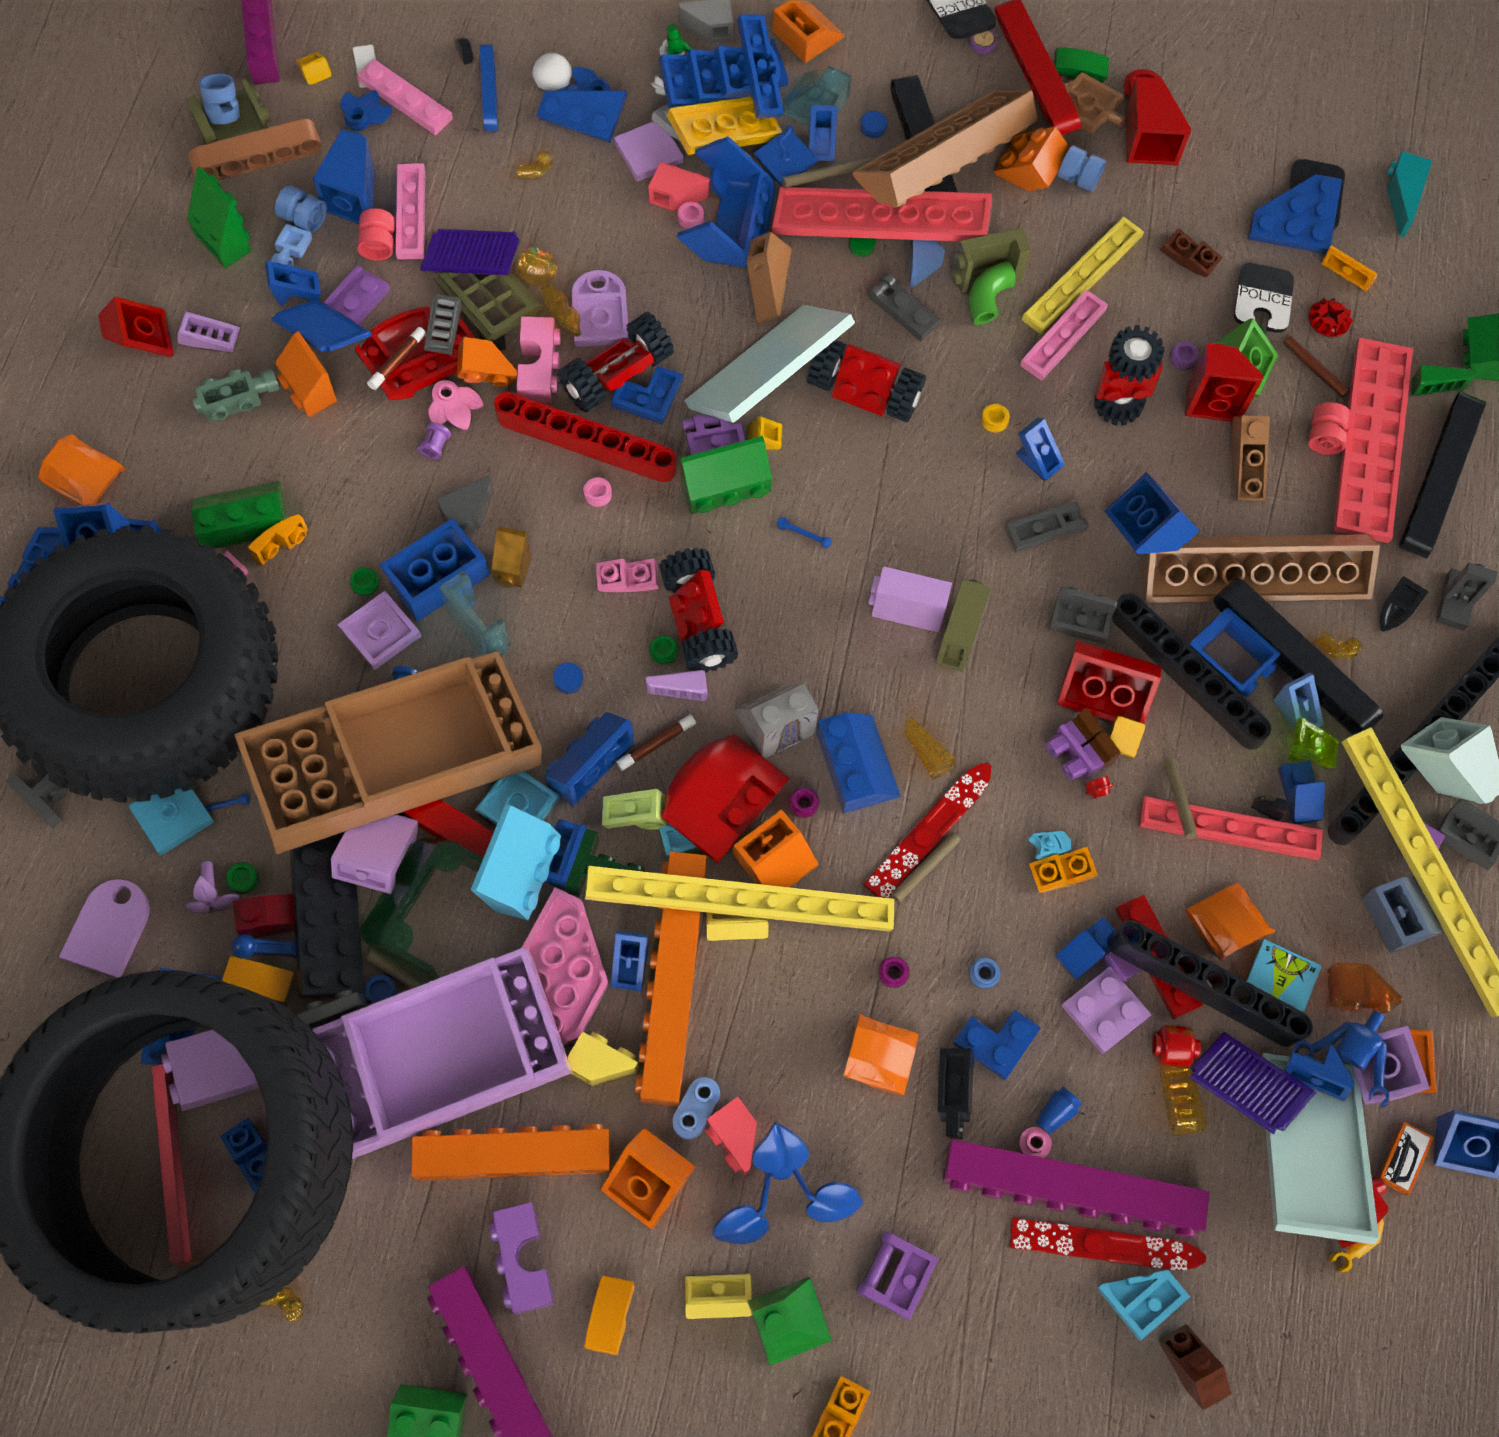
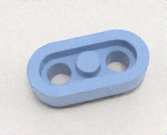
M701 1077L694 1080L688 1088L672 1121L673 1129L680 1138L686 1140L695 1139L704 1130L707 1118L712 1115L720 1099V1089L714 1080ZM701 1088H707L710 1091V1096L703 1099L699 1097L698 1091ZM686 1116H691L694 1118L695 1123L691 1127H686L682 1123L683 1119Z

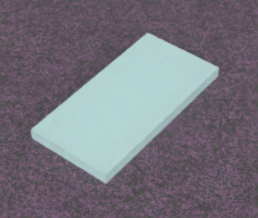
M803 304L684 401L690 410L734 423L854 325L855 322L849 313Z
M1262 1054V1057L1284 1070L1290 1056ZM1344 1064L1354 1081L1353 1088L1345 1101L1313 1089L1316 1091L1315 1096L1284 1132L1277 1129L1276 1133L1272 1134L1266 1130L1273 1225L1275 1231L1375 1245L1379 1239L1361 1090L1353 1066Z

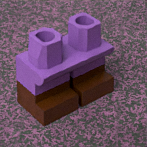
M1088 708L1078 713L1076 718L1067 724L1059 726L1056 734L1045 746L1054 758L1064 752L1069 756L1071 760L1065 763L1062 769L1070 781L1081 776L1085 779L1115 763L1121 753L1105 731L1101 733L1103 728Z

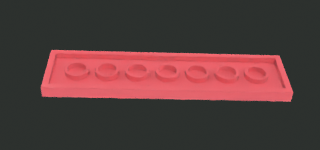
M780 187L772 230L774 235L962 241L988 235L992 193L925 191L921 195L912 196L907 199V203L903 206L891 207L889 204H879L863 189Z

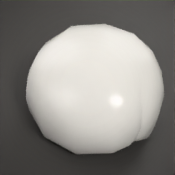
M558 53L542 55L537 59L533 67L532 75L534 81L544 91H559L568 86L571 77H573L569 62Z

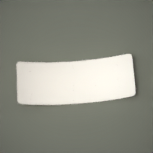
M373 45L353 48L358 74L373 59L376 60ZM359 82L360 88L367 87Z

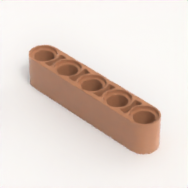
M300 119L195 147L189 151L188 158L194 178L197 168L201 167L208 175L213 174L217 180L316 154L322 148V144L315 123L310 119Z

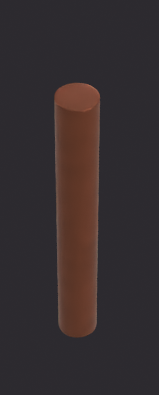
M1292 336L1286 338L1283 344L1341 398H1344L1350 390Z

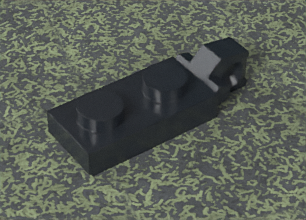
M971 1048L940 1049L937 1112L940 1113V1121L946 1122V1137L950 1139H963L964 1122H970V1114H972L974 1050Z

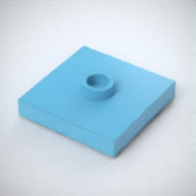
M181 788L174 790L175 795L161 799L158 794L151 795L150 801H135L128 806L160 856L214 823L192 788L185 792Z

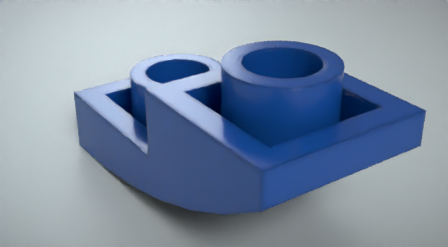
M246 1118L220 1137L232 1159L240 1167L251 1189L256 1193L263 1176L267 1144L252 1121Z

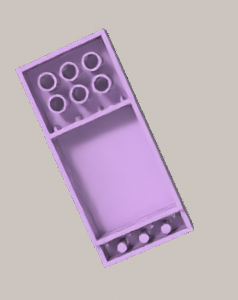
M526 947L498 958H490L341 1016L340 1019L312 1029L326 1046L335 1065L338 1067L347 1091L353 1126L352 1159L572 1073L533 957Z

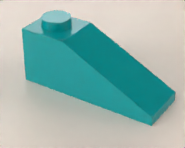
M1404 151L1401 152L1397 161H1391L1386 173L1387 176H1390L1387 190L1398 234L1401 237H1405L1414 221L1432 165V160Z

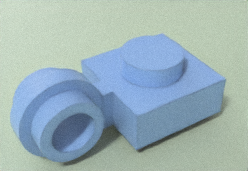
M286 224L274 243L276 251L280 253H275L271 262L293 266V258L290 256L302 258L312 241L311 232Z

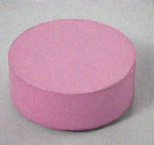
M695 202L683 203L677 212L679 224L685 229L703 224L704 210L702 206Z
M595 477L585 483L583 488L584 498L589 505L601 507L609 503L612 498V488L606 479Z

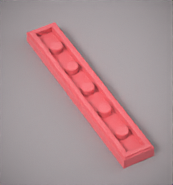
M1148 796L1143 797L1139 827L1184 835L1175 801ZM1189 804L1198 835L1196 838L1312 860H1319L1321 858L1323 829Z
M162 1064L152 1066L151 1071L169 1257L171 1264L184 1266L189 1265L191 1251L176 1104L172 1102L168 1086L174 1084L172 1072L165 1073Z

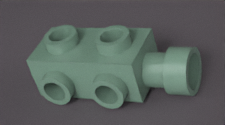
M272 368L262 371V375L253 378L249 370L245 372L233 370L228 373L227 378L218 381L215 379L202 381L200 387L194 388L197 396L193 397L192 400L197 413H204L209 423L223 420L227 416L241 411H250L254 407L262 405L258 394L266 391L272 393L280 390Z

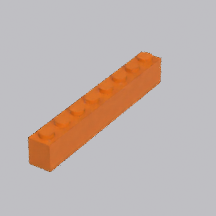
M670 852L669 861H663L661 874L705 878L707 855ZM658 907V909H663L662 921L656 920L654 939H659L658 951L652 950L650 969H656L655 980L648 981L647 1000H652L651 1012L644 1013L643 1031H648L647 1043H641L639 1062L644 1063L643 1075L637 1074L635 1094H641V1104L679 1107L701 912Z

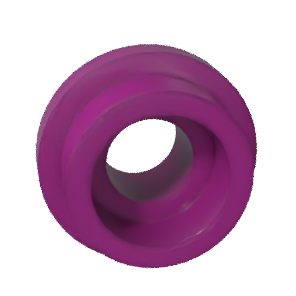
M797 789L790 796V810L798 817H811L818 810L819 798L811 789ZM801 800H806L810 805L802 808L798 803Z
M899 957L886 958L878 969L880 981L889 988L903 986L910 974L907 963ZM891 968L897 969L899 976L897 978L890 977L888 970Z

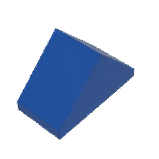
M616 931L611 978L612 988L642 991L649 948L648 935Z

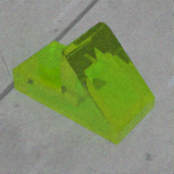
M1298 718L1291 733L1287 760L1308 758L1324 769L1335 768L1339 740L1305 718Z

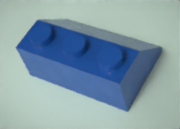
M1147 472L1104 511L1138 555L1178 551L1199 532V529L1167 491Z
M453 518L379 564L397 595L417 622L490 575L485 557Z
M605 712L601 718H594L589 723L586 729L587 732L580 739L575 738L568 745L567 753L560 760L555 759L547 767L545 774L547 785L573 808L616 764V761L634 745L632 723L628 719L609 712Z
M846 712L818 720L816 735L843 814L900 798L901 795L872 715Z

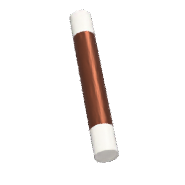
M417 327L368 380L367 384L371 389L376 390L426 336L425 330Z
M691 714L687 715L616 761L617 766L621 771L625 770L696 724L695 719Z

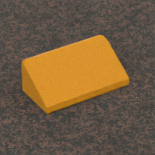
M1332 245L1329 247L1321 263L1364 291H1367L1377 278L1376 272Z

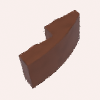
M1180 228L1159 249L1182 267L1203 277H1207L1223 258L1205 241L1198 245Z

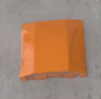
M70 434L59 439L44 458L38 479L42 484L78 506L97 503L119 473H123L125 468L116 460L91 448L75 435Z
M1239 883L1231 885L1185 910L1200 937L1209 945L1220 961L1226 959L1237 950H1241L1246 945H1251L1256 940L1265 936L1268 937L1275 932V929L1267 924Z
M859 1014L843 1077L858 1081L875 1089L904 1096L919 1034L865 1017L863 1014Z

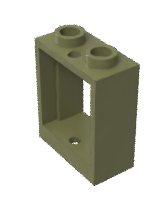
M962 580L938 653L937 664L964 672L991 587H987L977 580Z

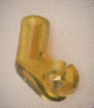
M540 151L537 154V161L533 165H517V178L532 179L542 177L552 167L551 154L547 151Z
M1326 631L1315 641L1335 659L1354 658L1362 649V644L1358 639L1350 638L1347 642H1337Z
M283 1287L279 1294L260 1304L261 1306L278 1305L285 1313V1319L289 1322L299 1321L303 1317V1300L289 1287Z

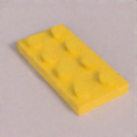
M752 96L669 108L667 114L688 155L695 154V149L727 136L739 147L768 143L783 133L775 118H756Z

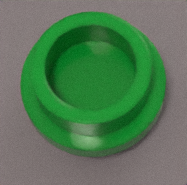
M366 567L356 569L349 581L353 592L361 596L374 593L379 586L377 573Z
M668 636L656 637L649 645L650 657L658 664L671 663L678 655L676 641Z

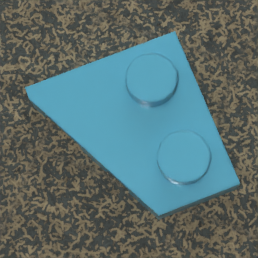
M1169 1270L1104 1283L1097 1287V1290L1138 1340L1146 1337L1190 1298L1189 1294Z

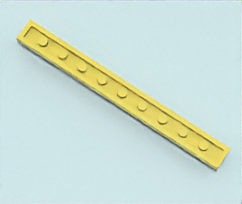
M1370 727L1343 740L1342 744L1490 1017L1499 1016V959L1373 729Z
M588 866L585 900L888 932L894 929V899L596 866Z

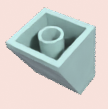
M1441 717L1401 744L1402 751L1437 793L1453 798L1475 801L1479 804L1489 803L1499 795V759L1490 725Z

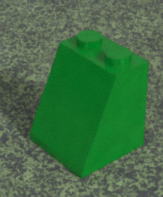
M1499 313L1468 317V328L1463 329V344L1469 345V352H1464L1465 369L1476 370L1474 379L1499 381Z

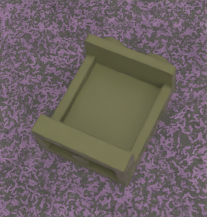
M246 78L241 79L243 89L236 92L235 96L239 104L240 118L232 123L213 124L208 122L203 105L200 106L196 95L186 99L205 144L268 128L267 122L271 120L265 105L259 106L258 102L261 99L255 86H249Z
M1023 227L960 241L958 253H955V267L952 269L951 275L954 285H958L961 294L967 293L970 278L978 277L985 269L1005 261H1009L1013 266L1015 283L1023 280L1031 251Z

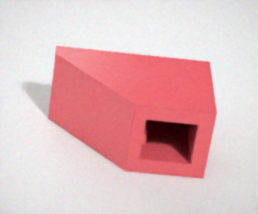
M660 162L648 186L649 203L675 211L683 203H697L706 200L710 195V178L704 177L700 173H692L681 169L676 165Z
M737 1096L707 1118L706 1124L709 1128L705 1132L716 1147L721 1144L728 1155L724 1159L732 1171L737 1173L740 1170L745 1177L750 1172L757 1122Z

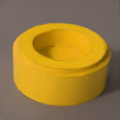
M1001 404L986 406L981 416L983 427L994 433L1003 431L1009 423V411Z

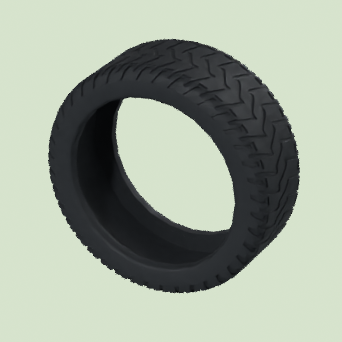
M154 970L128 974L101 983L79 994L57 1009L21 1045L0 1079V1254L3 1255V1260L14 1275H17L18 1281L32 1295L37 1296L39 1302L53 1311H58V1315L76 1323L81 1322L86 1327L98 1330L107 1329V1332L116 1333L134 1332V1334L209 1327L212 1323L219 1324L237 1318V1315H244L260 1307L262 1302H267L279 1294L285 1285L288 1286L302 1273L303 1267L307 1266L320 1250V1245L324 1243L333 1228V1221L336 1220L343 1204L351 1174L353 1155L352 1115L347 1091L340 1072L326 1046L303 1020L273 999L206 975L185 971ZM198 1028H212L237 1049L254 1073L265 1104L268 1133L263 1176L248 1212L222 1245L198 1265L166 1280H158L129 1267L109 1250L90 1222L81 1193L79 1155L85 1124L98 1095L118 1068L143 1047L172 1033Z

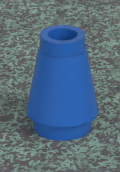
M1062 1087L1059 1091L1055 1090L1036 1123L1051 1135L1053 1131H1056L1079 1113L1077 1109L1082 1103L1065 1087Z

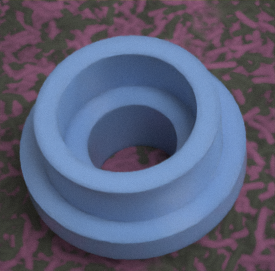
M979 958L970 966V980L978 988H992L1000 979V968L990 958ZM979 970H987L990 977L987 979L980 977Z

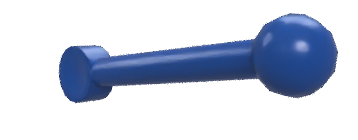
M781 517L777 521V526L781 530L790 529L820 542L825 548L830 547L832 544L831 538L820 537L790 524L785 517Z
M243 793L238 798L204 807L208 812L236 804L247 805L250 802V796Z

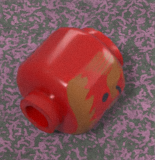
M1163 1025L1159 1032L1155 1031L1153 1034L1152 1055L1157 1057L1161 1065L1188 1068L1193 1059L1200 1056L1201 1042L1199 1039H1195V1034L1189 1027Z

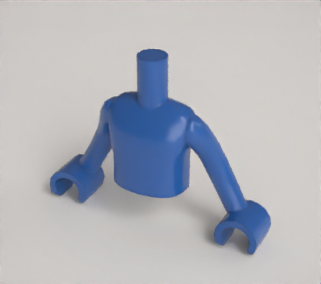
M1374 1010L1365 1025L1356 1022H1346L1329 1035L1312 1044L1307 1041H1299L1295 1044V1053H1298L1302 1048H1306L1310 1051L1308 1055L1313 1058L1314 1053L1330 1046V1044L1336 1043L1343 1037L1336 1048V1052L1341 1059L1363 1071L1376 1054L1374 1061V1087L1369 1092V1100L1372 1099L1374 1094L1381 1093L1385 1096L1381 1108L1388 1105L1389 1092L1384 1087L1387 1045L1383 1042L1382 1037L1376 1033L1385 1018L1382 1013Z

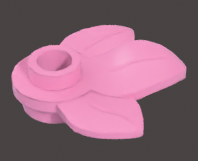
M442 380L437 382L432 389L433 402L428 409V415L433 423L443 425L448 421L459 429L468 430L471 421V410L482 408L483 401L473 389L458 387L452 381ZM447 389L451 392V395L444 397L441 391Z

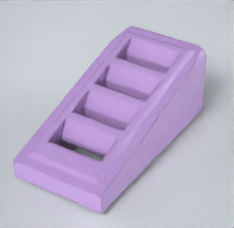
M185 311L178 331L177 343L190 347L233 352L240 327ZM191 328L196 329V332H190ZM202 330H207L206 336L201 335ZM213 331L219 332L217 339L212 338ZM224 333L230 334L228 342L222 341Z
M703 670L646 677L647 694L697 701H707L708 699L706 676Z

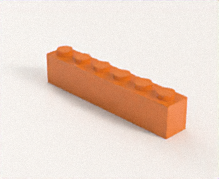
M587 1124L583 1126L584 1130H571V1126L556 1125L551 1127V1131L538 1132V1127L528 1126L520 1127L517 1133H506L505 1128L486 1129V1134H473L471 1129L454 1130V1135L442 1136L441 1131H422L421 1136L412 1137V1178L416 1181L611 1173L609 1129H603L602 1124Z

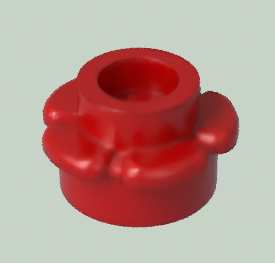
M1108 775L1086 782L1085 786L1088 792H1085V794H1092L1093 799L1111 794L1109 788L1113 787L1114 783L1110 784Z

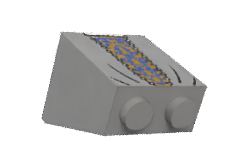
M785 684L736 708L735 712L756 750L766 759L814 735L818 707L804 684Z

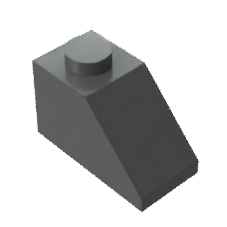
M488 475L437 498L439 510L445 522L453 518L467 536L480 528L494 494L491 479Z

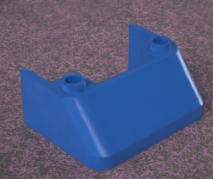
M727 136L695 149V154L711 168L710 188L721 198L716 225L708 221L678 232L677 238L706 262L747 268V257L751 239L768 233L775 197V185L772 178Z

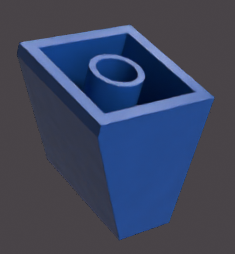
M341 129L314 175L313 180L319 199L326 202L327 213L359 224L360 214L364 210L374 209L375 169L367 138L360 133Z

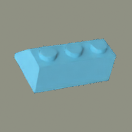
M505 804L471 891L496 913L529 920L531 912L537 906L538 894L542 884L548 878L549 866L553 856L559 850L561 835L549 823Z

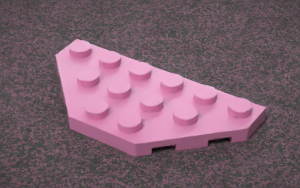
M554 887L522 948L526 947L533 957L564 1046L576 1042L582 1031H585L609 983L582 900Z

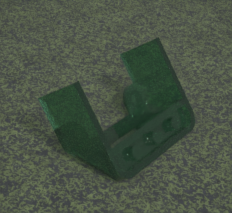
M421 838L417 840L395 873V887L392 893L383 892L362 924L361 937L369 947L431 981L439 979L433 966L407 953L413 943L414 933L410 925L404 922L436 869L442 872H453L463 864L478 872L483 857L453 841L434 838Z

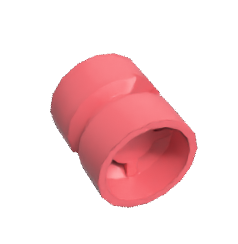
M371 208L364 210L360 214L357 250L362 257L373 261H382L392 256L395 220L391 213L382 209Z
M1326 402L1317 405L1313 409L1312 428L1308 442L1309 448L1312 451L1323 455H1334L1344 451L1350 419V410L1346 406L1339 403Z

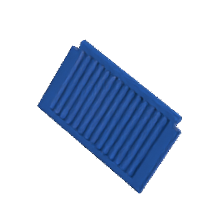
M317 299L277 312L271 318L274 323L293 335L300 332L306 343L320 352H331L372 336L371 332Z

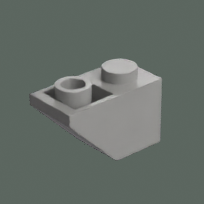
M704 0L679 3V24L708 43L733 40L734 22L730 0Z

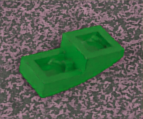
M1057 48L1054 54V66L1059 74L1073 80L1083 72L1103 83L1108 78L1109 57L1084 49Z

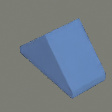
M911 240L910 286L918 285L942 266L945 249L936 241Z
M1308 673L1286 684L1273 700L1295 734L1299 737L1324 724L1312 673Z

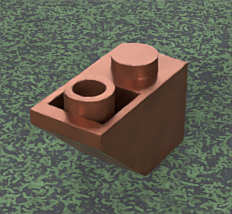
M1187 1324L1159 1339V1343L1182 1385L1202 1410L1231 1395L1224 1366Z

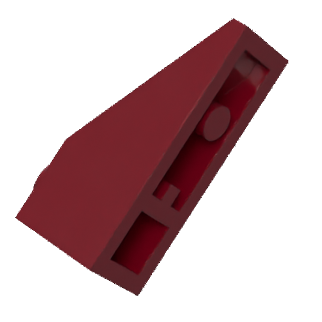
M292 894L262 895L232 901L235 929L239 935L248 934L255 939L295 931Z

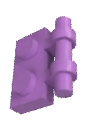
M701 414L692 415L691 419L682 420L684 431L695 430V432L686 433L690 455L745 441L741 423L729 425V421L710 415L701 416ZM719 425V427L707 430H705L704 428L708 426Z

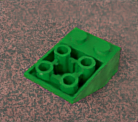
M198 167L187 220L193 234L226 269L251 252L248 243L250 236L242 226L244 220L235 208L238 204L229 191L224 193L217 178L213 174L208 175L201 167Z
M400 1384L391 1403L387 1437H462L467 1394Z

